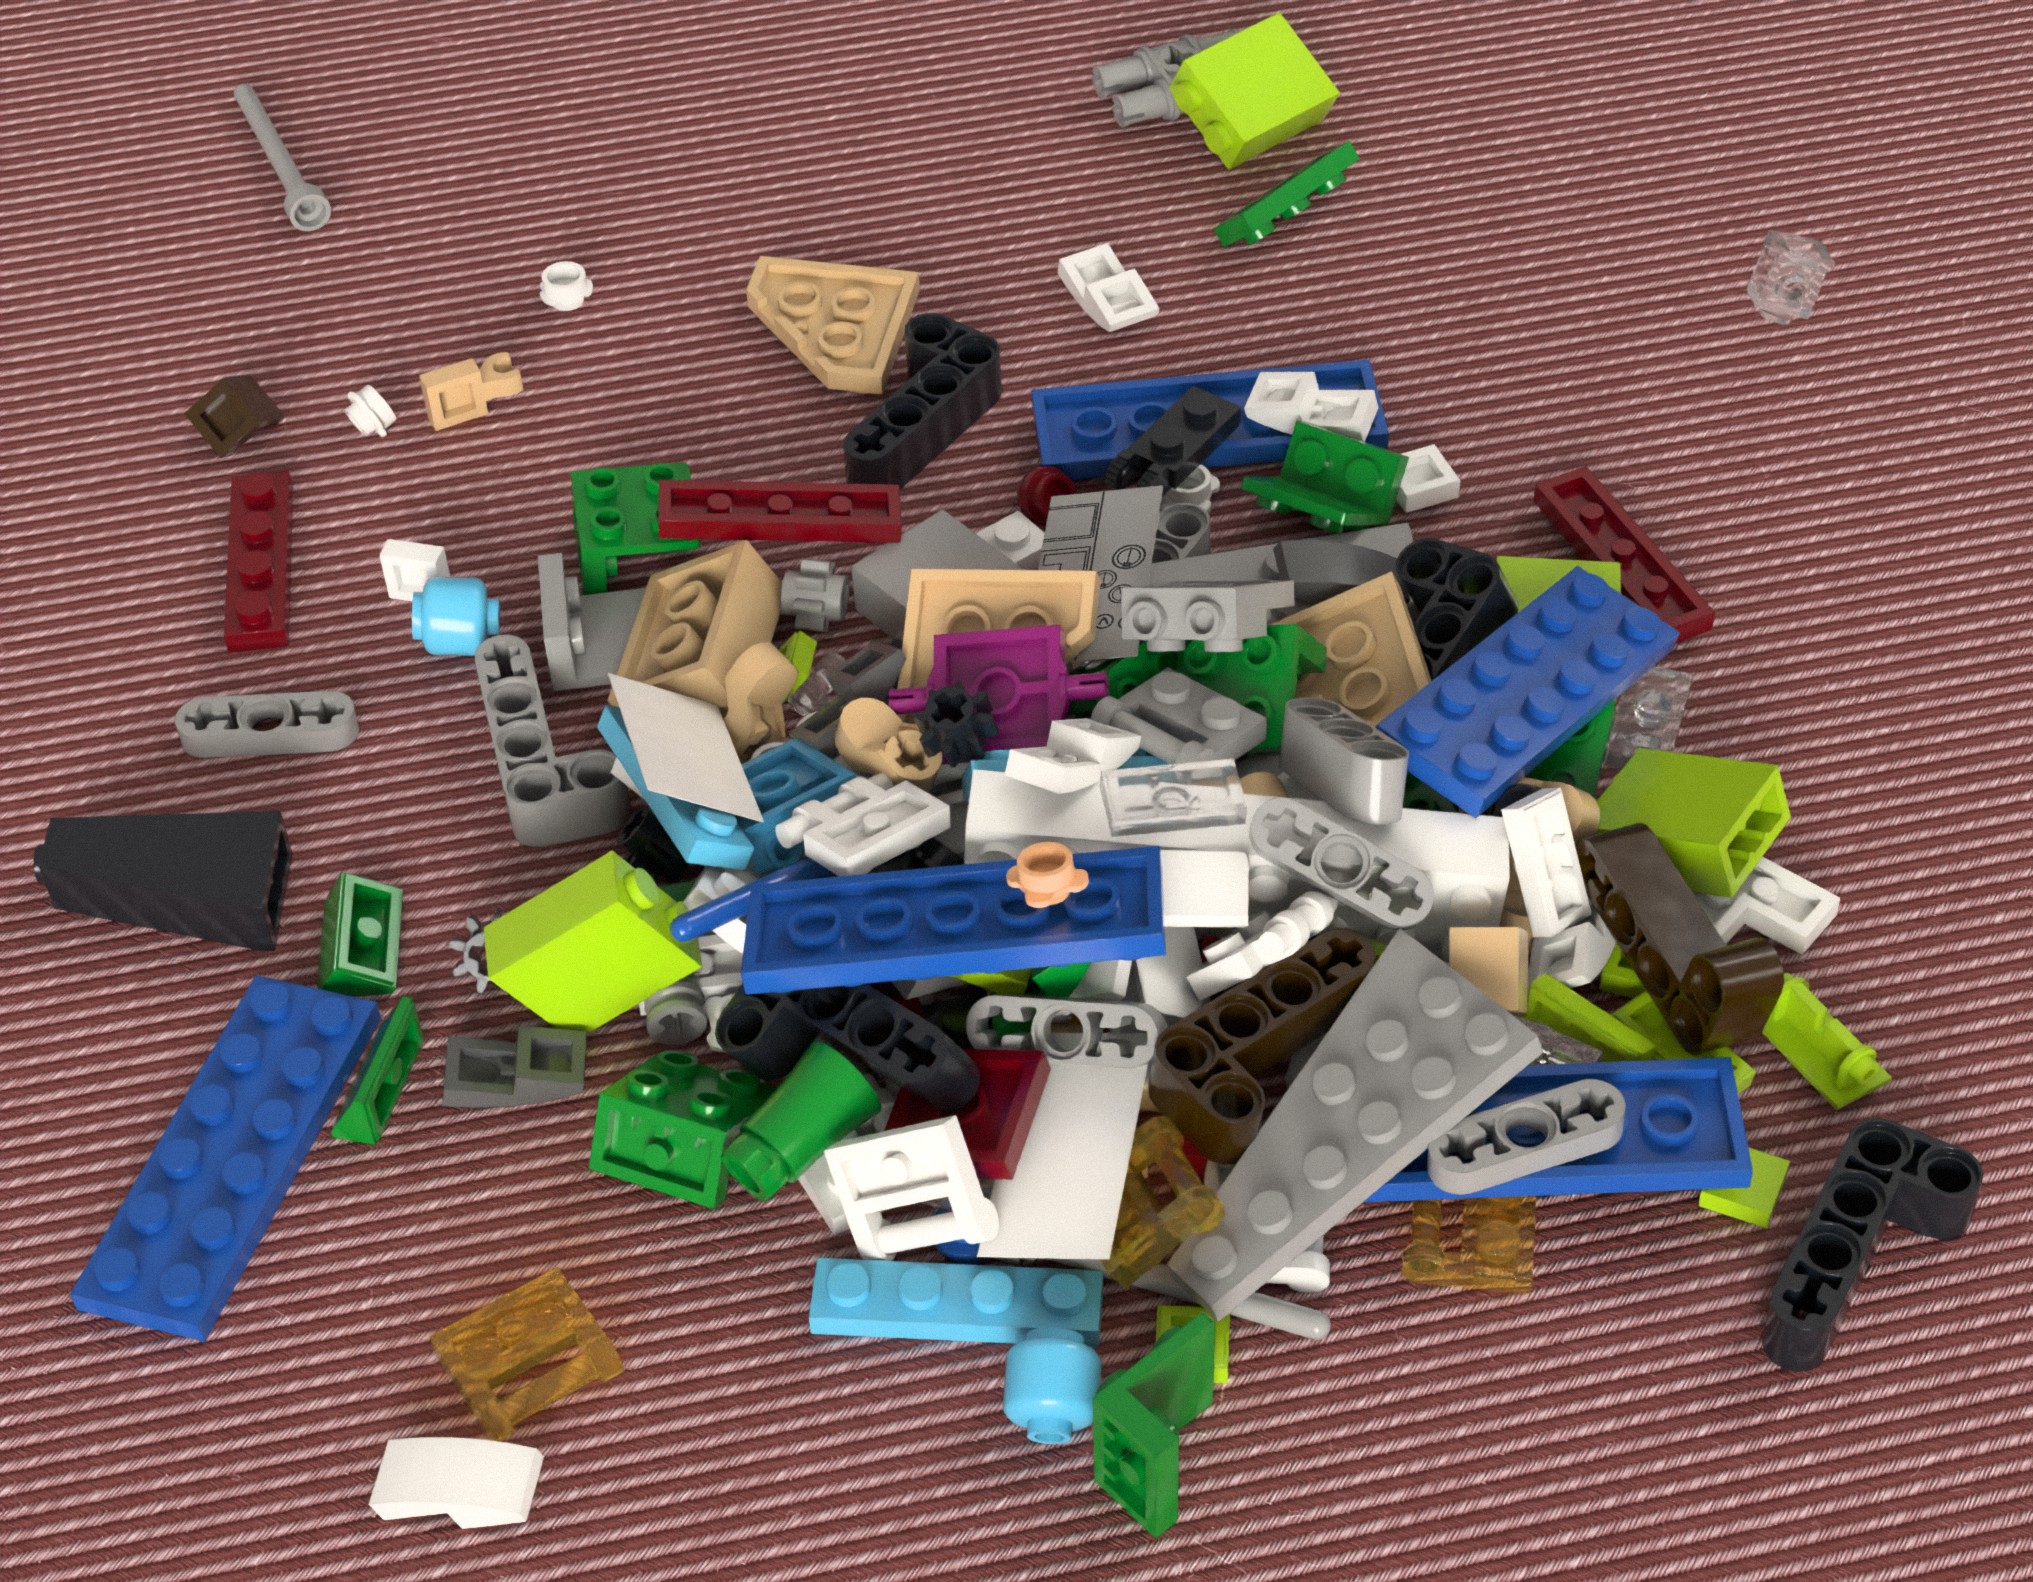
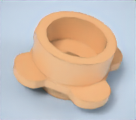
M1040 842L1025 848L1017 857V865L1011 867L1006 874L1008 885L1013 888H1020L1025 894L1027 905L1035 908H1043L1060 903L1069 896L1070 892H1080L1089 884L1087 871L1076 869L1071 850L1057 842Z

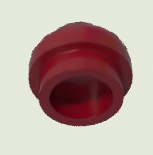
M1041 466L1030 470L1024 476L1018 487L1017 500L1022 512L1034 524L1046 525L1051 496L1076 494L1071 479L1062 471L1054 467Z

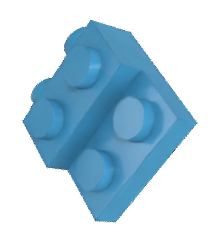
M797 737L741 764L764 820V823L734 815L738 825L754 846L746 868L759 875L763 872L780 870L797 862L805 851L804 841L791 848H785L777 839L776 825L791 818L794 808L810 800L823 802L837 795L840 785L856 778V774Z

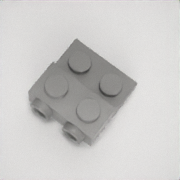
M1294 580L1174 581L1121 588L1122 639L1147 640V651L1153 652L1185 650V640L1204 641L1205 652L1242 651L1243 639L1267 636V621L1271 620V609L1295 606Z

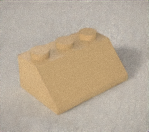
M747 540L652 574L616 675L718 705L724 719L728 713L724 678L735 661L748 648L760 642L771 643L781 612L782 582ZM612 688L607 701L611 706L619 707Z

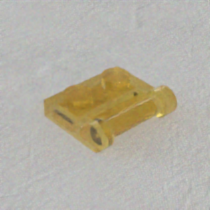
M1166 1116L1153 1117L1135 1130L1110 1260L1101 1259L1108 1275L1124 1289H1127L1148 1270L1158 1265L1163 1257L1192 1233L1202 1234L1215 1229L1222 1222L1225 1215L1224 1206L1214 1189L1202 1184L1181 1148L1184 1145L1183 1135L1174 1120ZM1153 1162L1159 1164L1177 1196L1163 1210L1141 1173Z
M1536 1196L1463 1199L1460 1254L1445 1253L1439 1247L1442 1199L1414 1200L1411 1244L1404 1248L1402 1254V1275L1406 1280L1417 1284L1530 1294L1533 1279Z
M558 1267L429 1336L434 1354L474 1412L483 1432L491 1441L500 1442L514 1434L513 1425L598 1378L604 1383L624 1372L620 1357L611 1341ZM576 1343L584 1352L500 1400L492 1391Z

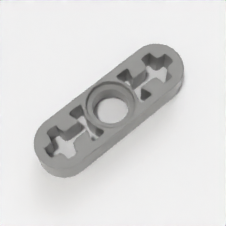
M338 691L201 697L184 704L175 716V725L182 748L186 753L197 758L333 752L349 746L359 734V724L353 701L349 696ZM266 718H279L283 720L279 726L268 731L252 729L257 722ZM296 720H300V726H297ZM235 723H238V729L235 728Z
M1286 797L1273 798L1264 802L1256 810L1250 825V841L1255 851L1265 860L1392 930H1399V928L1402 930L1411 929L1420 924L1430 912L1434 902L1433 886L1425 873L1294 799ZM1283 813L1290 815L1295 819L1292 831L1307 841L1312 836L1313 828L1326 834L1316 844L1310 857L1309 866H1305L1296 860L1304 851L1302 846L1286 839L1280 844L1279 848L1267 842L1270 830L1262 825L1266 818L1278 821ZM1336 845H1344L1353 849L1361 862L1359 875L1346 883H1338L1329 879L1321 866L1322 855L1327 849ZM1374 862L1386 868L1377 879L1392 888H1397L1404 880L1415 886L1411 897L1420 903L1417 911L1406 907L1400 915L1392 913L1388 909L1391 898L1375 887L1370 892L1369 900L1356 894L1369 879Z
M1000 993L984 997L972 1006L966 1019V1033L975 1049L1043 1051L1047 1061L1051 1063L1129 1069L1152 1062L1158 1036L1168 1028L1163 1015L1155 1007L1142 1002L1019 993ZM1002 1008L1003 1018L1008 1021H1033L1031 1032H1017L1005 1035L1000 1043V1034L995 1030L989 1029L988 1019L989 1017L999 1015ZM1061 1010L1074 1013L1081 1021L1083 1027L1082 1040L1073 1050H1066L1058 1046L1051 1035L1052 1019ZM1098 1012H1101L1103 1014L1102 1020L1100 1019ZM1133 1017H1135L1136 1029L1147 1031L1148 1036L1147 1043L1136 1046L1134 1053H1131V1044L1127 1040L1110 1038L1100 1041L1102 1028L1115 1029L1130 1025ZM1098 1045L1100 1047L1101 1053L1097 1052Z
M1585 1079L1467 1116L1451 1130L1428 1144V1174L1434 1184L1441 1190L1451 1194L1465 1195L1607 1150L1620 1140L1623 1133L1626 1109L1624 1097L1616 1087L1605 1081ZM1583 1110H1589L1594 1117L1604 1116V1120L1595 1121L1590 1114L1579 1115V1113ZM1529 1126L1541 1131L1546 1140L1534 1147H1522L1510 1141L1506 1134L1513 1128ZM1567 1128V1132L1565 1134H1562L1560 1132V1130ZM1491 1139L1493 1143L1486 1145V1140ZM1458 1152L1463 1159L1472 1158V1162L1462 1164L1457 1156L1448 1157V1154Z

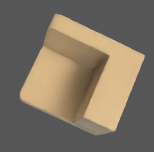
M1449 927V966L1506 1011L1527 1014L1528 931L1520 927Z

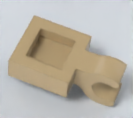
M500 352L485 359L480 369L474 359L471 358L419 375L428 419L435 431L487 415L486 401L498 397L513 396L523 390L521 373L519 369L513 370L511 357L508 352Z

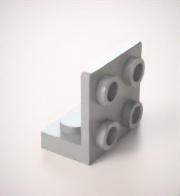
M562 553L539 555L538 568L543 636L553 691L610 685L608 673L617 674L646 588L580 596L578 577H566Z

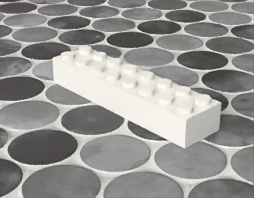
M973 769L965 828L964 864L1016 860L1025 848L1040 842L1063 844L1071 850L1072 854L1160 846V850L1244 851L1249 856L1248 918L1267 910L1272 919L1279 912L1288 910L1291 903L1305 892L1319 891L1314 886L1262 858L1251 844L1249 831L1253 816L1264 802L1277 798L1275 796L1098 781L1074 792L1058 794L1005 776V772ZM1291 798L1425 873L1432 883L1434 890L1433 906L1420 924L1404 931L1441 960L1449 961V927H1499L1510 878L1509 839L1503 817L1479 815L1475 818L1470 814L1403 808L1401 820L1395 823L1369 824L1344 816L1325 801ZM1283 813L1278 821L1266 818L1262 825L1270 830L1267 842L1278 848L1285 839L1295 842L1304 848L1303 853L1296 860L1305 866H1309L1310 857L1316 844L1326 834L1313 828L1312 836L1307 841L1292 831L1295 819L1290 815ZM1336 845L1324 852L1321 866L1329 879L1338 883H1346L1359 875L1361 862L1353 849L1344 845ZM1374 862L1369 879L1356 894L1369 900L1370 892L1375 887L1391 898L1388 909L1392 913L1400 915L1406 907L1417 911L1420 903L1411 897L1415 886L1404 880L1397 888H1392L1377 879L1386 868ZM1337 900L1338 908L1334 912L1331 924L1316 935L1319 936L1334 928H1347L1361 933L1366 938L1388 946L1398 930L1389 929ZM1194 927L1197 940L1201 939L1202 935L1223 938L1232 934V927Z

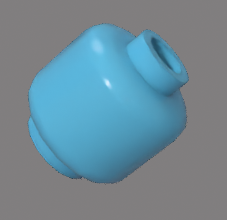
M432 577L426 581L423 592H413V640H422L423 646L428 653L432 655L475 656L476 649L487 639L488 635H499L500 599H488L487 588L481 579L475 577Z
M1062 1328L1033 1329L1027 1332L1024 1341L1015 1344L1007 1354L1003 1411L1011 1422L1027 1429V1438L1031 1441L1043 1444L1067 1443L1072 1440L1073 1431L1081 1430L1093 1424V1397L1101 1385L1102 1363L1096 1351L1085 1345V1338L1076 1331Z

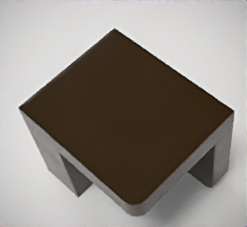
M251 374L224 377L184 413L220 458L232 455L261 427L277 425L285 418L284 414Z

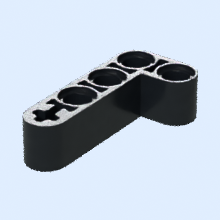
M925 313L910 319L905 325L904 331L909 380L844 438L843 452L846 484L899 485V490H901L993 407L1002 394L1000 346L998 342L989 335L937 313Z
M1424 538L1407 545L1397 558L1396 572L1420 613L1413 626L1431 681L1519 611L1518 601L1496 559L1488 554L1439 539Z
M742 984L724 1008L716 1023L715 1036L720 1047L752 1074L765 1081L778 1080L788 1075L809 1045L815 1041L817 1036H820L923 1103L941 1112L956 1111L965 1106L975 1096L980 1085L981 1074L978 1064L943 1031L868 984L854 987L834 986L794 990L787 993L770 992L749 995L745 994ZM930 1060L933 1061L934 1063L928 1068L927 1066Z
M1876 1118L1867 1119L1856 1124L1850 1131L1773 1288L1762 1336L1764 1352L1773 1363L1783 1369L1799 1372L1809 1371L1824 1361L1890 1222L1927 1237L1940 1240L1953 1239L1964 1234L1970 1226L1984 1175L1980 1162L1973 1154L1958 1146L1893 1121ZM1801 1310L1808 1313L1805 1320L1799 1319Z

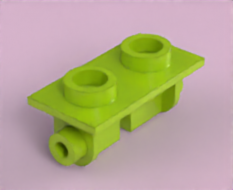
M1784 973L1782 993L1762 1033L1836 1110H1839L1891 1082L1892 1077L1876 1062V1051L1870 1045L1863 1046L1837 1018L1834 1019L1827 1012V1008L1810 992L1809 983L1803 977L1794 978L1790 973Z

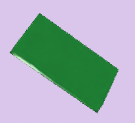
M341 872L327 895L324 904L317 989L352 997L393 994L396 989L403 889Z
M402 996L376 1032L330 1130L332 1137L376 1145V1142L380 1140L424 1043L415 1003H413L412 998Z

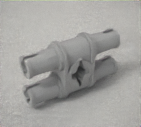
M1233 28L1227 32L1198 39L1195 36L1186 34L1182 35L1178 41L1152 48L1141 46L1134 51L1133 56L1104 65H1095L1092 69L1095 91L1100 98H1106L1109 95L1115 94L1112 100L1114 102V105H1112L1113 113L1121 128L1158 117L1169 121L1177 120L1179 115L1185 113L1177 106L1169 87L1183 61L1240 31L1237 28ZM1142 88V89L1135 90V91H1131V92H1127V93H1124V94H1116V93L1124 92V91H1127V90H1134V89Z

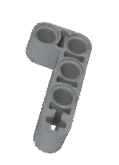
M507 634L497 635L482 642L475 651L474 660L510 823L516 840L523 845L534 848L547 847L607 834L620 829L631 816V805L627 785L611 773L616 755L611 751L598 749L556 757L530 648L526 641L518 636Z

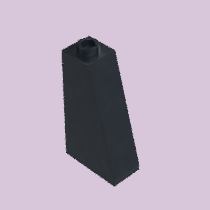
M281 811L50 818L44 844H38L35 848L34 873L39 883H45L54 909L259 951H275L293 853Z

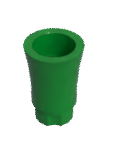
M813 1041L784 1081L764 1104L740 1126V1134L736 1136V1139L728 1146L720 1158L728 1172L748 1193L765 1202L788 1182H796L825 1154L824 1150L841 1141L849 1133L879 1114L882 1109L880 1100L870 1083L849 1060L827 1044Z

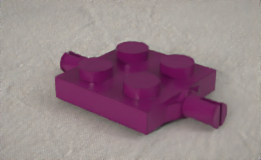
M1060 625L934 635V665L927 680V686L901 689L890 688L888 696L891 699L888 701L889 707L896 715L925 711V706L929 699L928 691L931 689L937 691L944 687L954 686L957 681H962L965 690L971 697L976 693L985 691L993 708L990 715H993L999 735L987 737V743L983 752L1047 746L1052 721L1066 720L1071 707V701L1103 699L1109 696V678L1106 671L1078 675L1069 674L1065 665V633ZM942 753L941 765L949 764L947 757ZM971 760L959 763H970Z

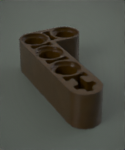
M1642 822L1578 839L1575 847L1588 898L1684 1050L1691 1055H1700L1758 1037L1762 1033L1782 993L1784 985V971L1781 960L1769 941L1762 937H1757L1727 946L1653 831Z
M1334 928L1307 942L1293 955L1271 964L1253 977L1248 978L1166 1028L1158 1036L1148 1083L1149 1098L1170 1123L1208 1160L1222 1165L1237 1164L1249 1145L1256 1139L1265 1106V1096L1263 1089L1254 1078L1329 1031L1374 965L1375 951L1368 938L1357 931L1347 928Z

